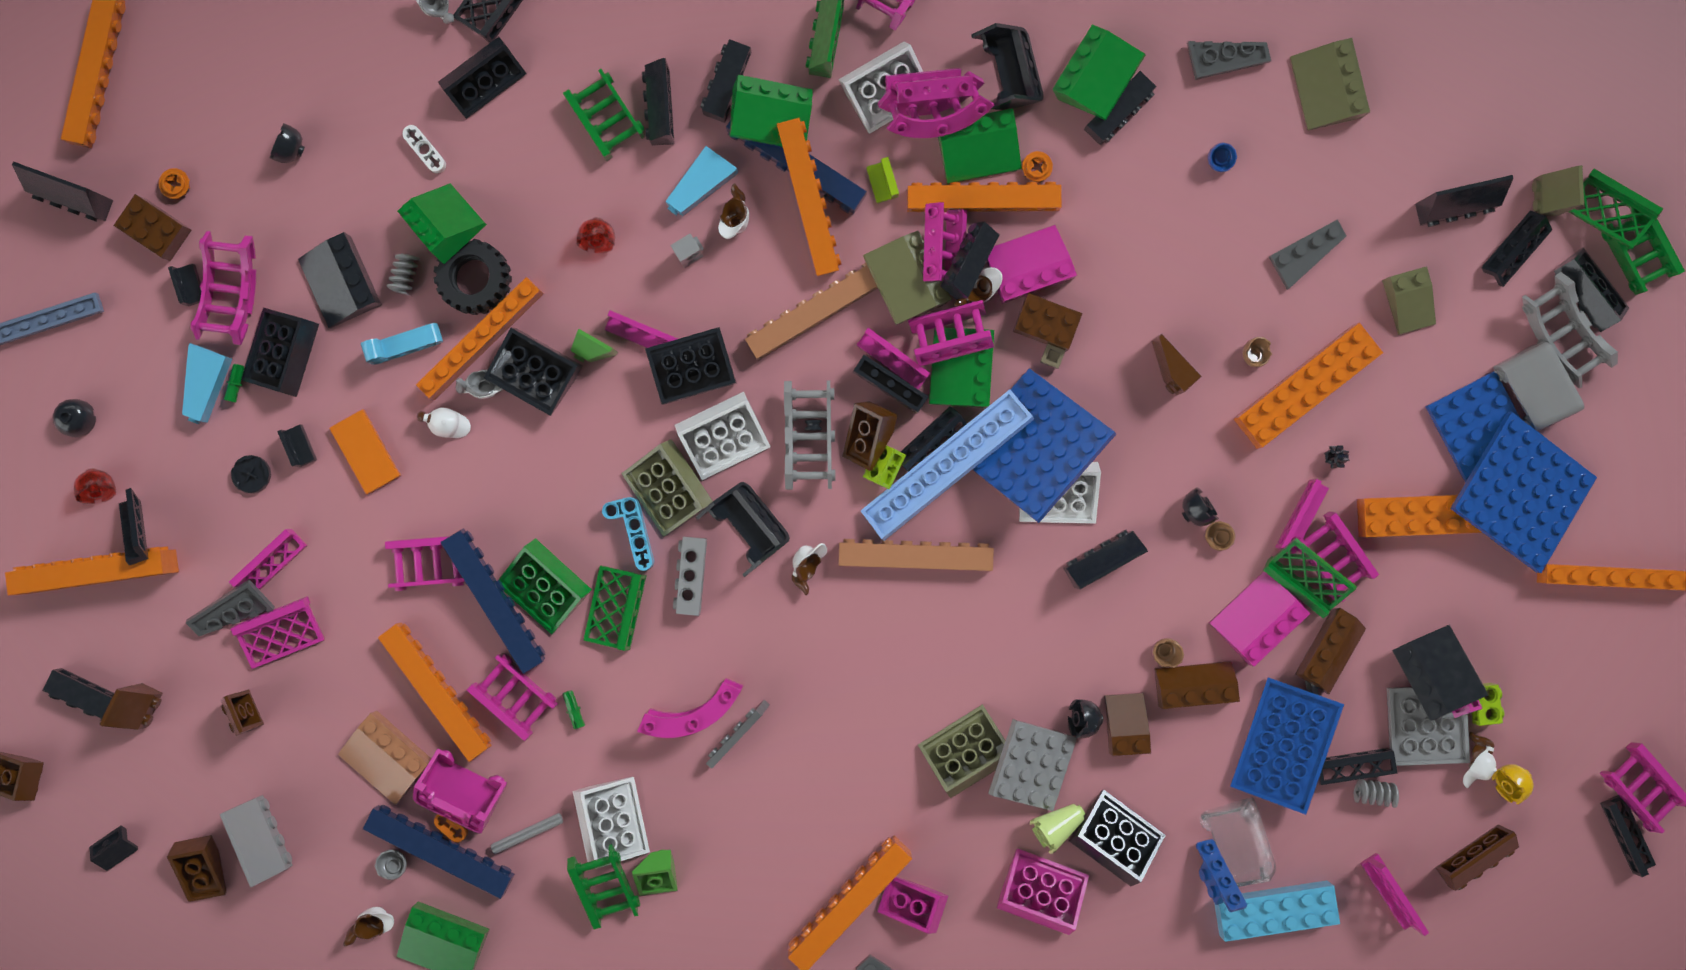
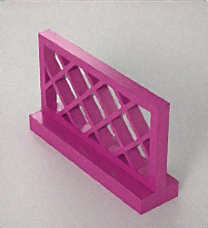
M308 596L239 623L231 628L233 636H237L252 669L325 639L309 606ZM306 611L309 617L307 624L296 620L299 613ZM286 619L292 622L289 631L279 627L281 620ZM295 623L305 627L302 636L292 632ZM267 626L274 629L271 638L261 634L263 627ZM307 629L315 631L318 638L314 640L305 638ZM277 631L287 634L284 643L274 639ZM249 633L256 636L253 645L246 643L243 635ZM290 636L300 639L298 646L292 647L287 645ZM259 638L269 641L266 650L256 647ZM272 643L282 646L279 654L269 652ZM254 650L264 653L262 660L256 663L252 656Z
M1375 853L1361 862V866L1400 926L1404 930L1411 926L1423 936L1429 934L1379 854Z

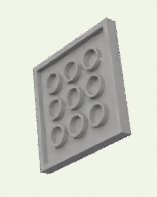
M1412 687L1387 688L1389 748L1394 750L1396 766L1470 763L1468 714L1454 718L1451 712L1430 721Z
M1013 719L988 794L1053 811L1077 738Z

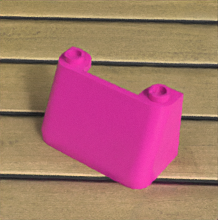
M437 749L414 786L413 800L420 806L473 832L482 833L506 788L507 782L498 775L490 776L489 779H486L455 764L451 752Z

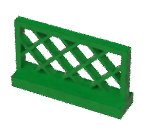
M1594 168L1584 181L1583 189L1589 184L1596 188L1597 194L1586 196L1584 190L1585 209H1573L1568 212L1632 250L1660 216L1663 208ZM1601 197H1612L1614 204L1603 206ZM1598 198L1599 207L1588 208L1586 199ZM1618 207H1629L1631 214L1620 216ZM1615 208L1616 217L1605 218L1604 209ZM1600 210L1602 219L1593 220L1590 218L1589 212ZM1644 216L1650 221L1647 225L1637 226L1636 217ZM1632 218L1634 227L1623 229L1621 220ZM1617 220L1618 230L1611 231L1607 228L1606 222ZM1635 231V240L1633 242L1626 240L1623 232Z
M1294 538L1274 557L1271 556L1263 569L1264 572L1323 619L1329 615L1330 610L1357 588L1355 584L1297 538ZM1296 545L1302 550V554H1292L1291 548ZM1280 558H1289V565H1283L1278 560ZM1292 559H1303V566L1293 565ZM1306 559L1314 560L1317 562V566H1307ZM1294 570L1304 571V577L1295 575ZM1307 571H1318V578L1308 577ZM1321 572H1329L1332 574V579L1322 578ZM1309 582L1319 583V589L1310 587ZM1323 583L1333 584L1334 590H1323ZM1337 584H1344L1348 589L1346 591L1337 590ZM1324 595H1334L1335 600L1330 603L1324 598Z
M600 565L584 641L623 651L631 649L647 575ZM604 570L611 572L614 577L607 584L603 579ZM625 575L631 576L630 585L624 588L619 579ZM617 582L621 591L613 595L608 586ZM606 589L610 598L602 602L599 598V593ZM623 593L626 597V603L620 607L615 597ZM612 600L617 609L609 614L604 605ZM601 607L606 617L598 621L595 617V611ZM619 612L622 616V622L615 625L611 616ZM608 619L613 628L605 633L600 623ZM597 626L602 635L597 639L590 638L591 629ZM614 630L618 635L617 644L610 642L607 637Z

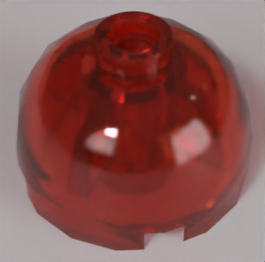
M595 217L581 224L577 232L576 244L585 251H588L589 248L595 249L594 253H606L613 249V245L615 246V232L608 222Z
M92 468L81 473L75 479L73 492L77 502L95 504V500L102 499V502L113 498L116 495L114 480L108 473Z

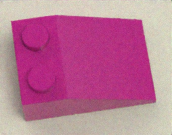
M895 877L885 888L877 912L927 934L937 933L948 895Z

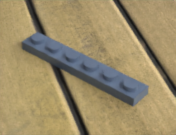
M92 293L0 323V345L104 312L99 294Z

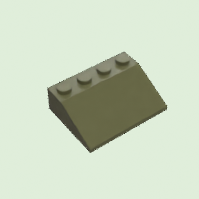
M1352 38L1332 42L1290 57L1308 131L1360 119L1370 113Z
M919 230L863 255L896 325L937 309L952 300L949 293L941 287L943 280L923 281L924 241Z
M672 439L659 444L621 473L663 537L702 512L713 502Z
M982 704L921 742L918 746L944 790L952 798L996 771L1006 740Z

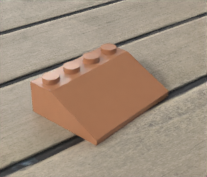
M374 711L366 717L338 754L395 805L416 783L432 759L378 711Z

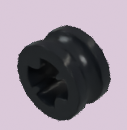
M805 420L807 424L805 430H822L820 427L822 420Z

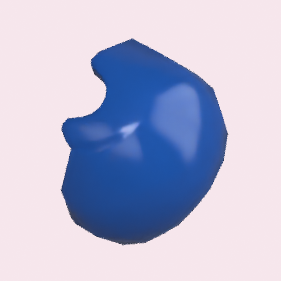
M1218 143L1208 153V164L1218 172L1229 171L1237 160L1236 150L1228 143Z

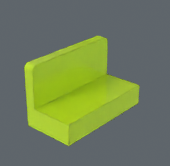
M882 158L880 163L867 166L866 170L876 203L898 198L899 191L889 158Z

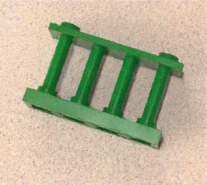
M599 69L598 71L602 77L600 80L578 94H572L568 89L563 92V95L605 160L608 161L613 158L610 153L613 147L637 132L641 139H643L645 136L642 131L645 129L639 120H634L612 86L614 81L608 72L604 73L602 69ZM607 84L612 94L588 110H582L579 105L582 103L581 100ZM618 101L623 110L598 126L591 124L589 120L592 119L593 115L613 102ZM625 117L629 118L633 125L632 127L608 142L607 140L605 142L602 141L600 136L603 131Z
M1644 216L1636 217L1637 224L1639 223L1641 226L1647 225L1650 221ZM1632 218L1622 223L1623 229L1634 226ZM1658 219L1635 245L1636 247L1648 240L1653 247V251L1633 261L1627 252L1630 248L1601 232L1602 238L1607 241L1621 267L1630 290L1635 295L1647 292L1648 289L1645 284L1665 274L1670 278L1685 272ZM1612 223L1607 224V228L1611 231L1619 229L1618 226L1614 227ZM1658 257L1662 268L1641 278L1636 268Z
M612 844L609 845V856L584 864L578 863L575 856L567 858V872L594 930L601 928V919L604 916L631 908L635 917L638 916V907H640L639 897L634 895L620 863V853L615 851ZM610 863L614 868L612 872L590 879L585 878L583 875L585 871ZM618 878L621 885L597 894L590 891L592 886ZM622 893L627 898V901L602 909L597 907L598 901Z

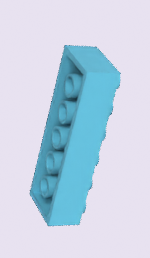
M1327 880L1242 893L1247 907L1246 909L1229 912L1224 902L1215 905L1219 936L1225 942L1340 924L1335 888Z

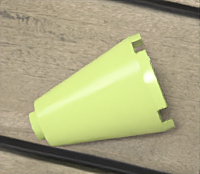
M1071 804L1030 820V825L1034 824L1035 827L1032 830L1044 848L1048 846L1050 848L1048 852L1053 854L1084 821L1085 812L1080 805Z

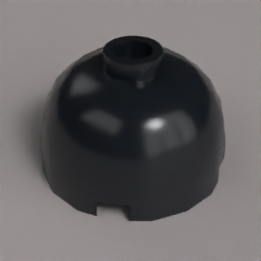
M283 123L269 158L281 163H290L297 156H302L305 146H302L303 138L300 132L294 127Z
M68 399L59 403L55 408L53 423L62 434L70 437H79L90 433L95 426L96 416H94L93 407L88 402L80 399Z
M1198 487L1190 491L1183 499L1182 507L1184 512L1182 515L1187 522L1191 521L1197 526H1207L1218 520L1219 517L1216 516L1217 512L1208 497L1200 495L1203 491Z
M1083 699L1072 701L1069 710H1072V718L1068 716V726L1071 735L1076 736L1075 738H1089L1095 735L1103 723V715L1098 706L1092 701Z

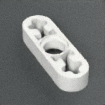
M406 126L403 130V137L432 172L442 173L446 168V162L416 126ZM409 132H416L415 136L420 141L416 142L412 137H410ZM424 144L429 146L427 154L420 153V147ZM433 156L436 161H440V167H435L429 158Z

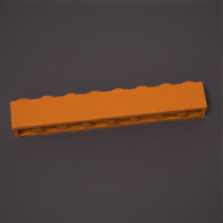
M92 0L61 135V140L69 144L92 148L93 143L96 141V129L100 123V111L105 102V89L108 87V76L113 66L112 58L114 51L117 49V36L121 31V19L126 10L124 0Z
M800 118L777 123L816 275L819 276L838 271V266L842 264L839 254L835 255L833 247L837 246L834 235L830 236L828 228H832L829 216L825 217L824 209H827L824 197L820 198L819 190H822L819 178L815 179L814 171H817L815 160H810L809 152H812L810 141H805L804 133L807 132L805 122H800Z
M916 182L911 183V186L907 187V212H925L926 204L938 202L944 203V212L964 209L967 212L1060 211L1062 208L1061 185H1056V182H1045V185H1037V182H1026V185H1018V182H1008L1007 185H999L998 182H989L988 185H980L979 182H970L968 185H961L959 182H952L949 185H942L939 182L923 185V183Z
M526 277L445 355L416 386L429 399L436 400L544 293Z
M1546 564L1542 573H1537V583L1686 590V571Z
M402 622L395 624L380 635L378 639L469 762L492 746L490 744V737L485 732L482 733L479 729L478 721L468 714V708L465 703L457 699V693L454 688L448 686L444 681L445 676L443 673L435 669L432 658L429 655H425L421 650L423 647L417 639L414 640L410 635V628L406 624H402Z

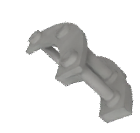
M1560 272L1554 276V288L1533 301L1524 295L1522 297V309L1538 340L1537 344L1548 342L1552 345L1571 381L1580 389L1582 387V375L1601 363H1606L1611 368L1617 365L1618 351L1610 346L1601 335L1596 337L1589 328L1592 326L1584 311H1579L1576 305L1579 300L1575 289V282ZM1558 295L1560 299L1559 305L1541 316L1539 307ZM1565 311L1569 318V323L1549 336L1544 323ZM1573 329L1576 330L1581 336L1582 341L1561 354L1553 342ZM1586 347L1591 348L1597 357L1576 370L1567 361Z
M830 380L827 381V390L799 391L792 389V381H784L785 490L793 489V482H797V480L828 479V489H832V481H836L835 469L832 470L831 442H835V430H831V400L835 399L834 388H831ZM796 398H827V411H796V409H793V400H796ZM805 418H827V432L797 433V431H793V421ZM797 440H827V454H797V452H793V442H797ZM828 461V472H797V470H793V464H797V462Z

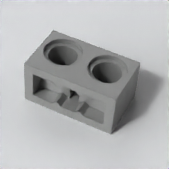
M688 234L670 245L684 268L703 257L701 251L704 248L697 236L693 238L691 234Z

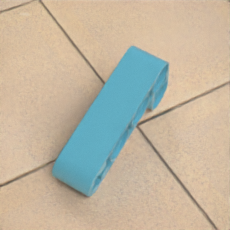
M431 323L382 340L370 339L360 344L366 362L374 365L441 344L443 339L438 323Z
M627 497L606 503L602 508V514L605 518H624L636 567L642 571L651 569L654 565V557L639 501L636 498ZM628 501L635 503V509L631 512L626 509ZM611 505L615 506L617 510L614 516H610L607 512ZM634 519L640 522V527L637 530L631 528V521ZM638 538H642L645 542L644 547L641 549L635 545ZM647 550V553H643L644 558L649 559V563L646 564L647 567L644 564L641 565L640 561L643 560L642 554L638 555L637 552Z

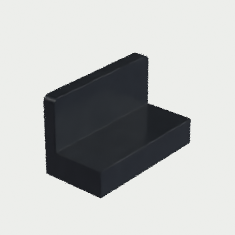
M189 264L180 268L168 267L179 303L188 307L198 304L202 291L196 265Z
M300 424L288 430L277 431L292 467H302L317 460L303 425Z
M121 825L89 847L90 861L108 871L136 852L138 846L128 840L127 829Z

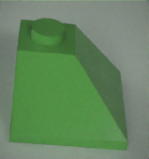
M580 329L576 333L570 350L575 353L574 358L583 363L585 360L593 362L616 356L618 353L612 347Z
M671 849L651 852L632 871L639 896L678 891Z

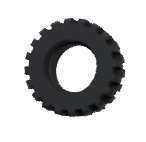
M473 239L465 244L445 264L438 258L436 260L439 262L438 267L434 266L433 271L436 273V277H433L434 284L437 285L436 290L442 296V300L462 313H470L471 315L489 313V309H494L505 298V293L510 292L509 283L512 282V276L509 275L511 271L510 266L506 263L505 257L487 242ZM480 260L489 268L488 283L482 291L476 294H465L457 285L458 271L468 261Z

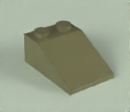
M1583 165L1543 174L1534 178L1532 183V191L1534 192L1533 210L1545 216H1559L1584 205Z
M1427 266L1382 280L1398 335L1436 324L1433 287Z

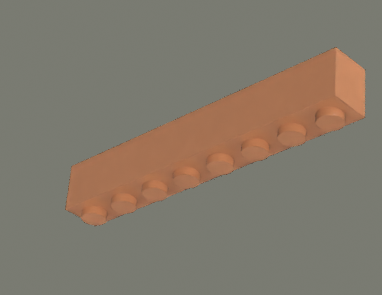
M866 262L859 271L852 270L847 273L844 280L832 282L829 285L830 288L824 292L821 289L814 293L811 300L806 301L805 299L796 305V309L792 311L788 309L780 314L781 318L776 321L771 319L763 325L764 328L757 331L755 329L748 333V338L745 340L756 359H762L878 289Z
M843 539V542H839V566L993 571L994 548L984 543H978V547H970V543H958V546H951V542H939V546H932V542L920 541V545H912V541H901V544H893V540H882V544H874V540L863 539L862 543H855V539Z

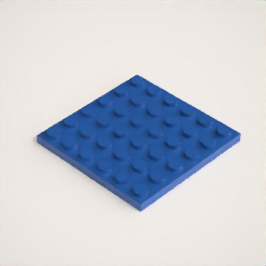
M1029 368L1010 390L1030 412L1034 420L972 470L1036 522L1040 523L1116 436V433Z
M1507 412L1450 509L1533 571L1542 573L1597 477L1513 412Z

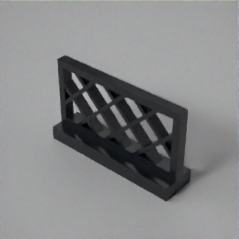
M463 0L453 16L490 43L496 39L523 0H482V2L473 4V0ZM496 4V10L493 13H487V6ZM483 7L484 15L475 16L474 8ZM465 10H470L471 12L470 18L463 19L460 16ZM485 19L483 28L481 30L476 28V21Z

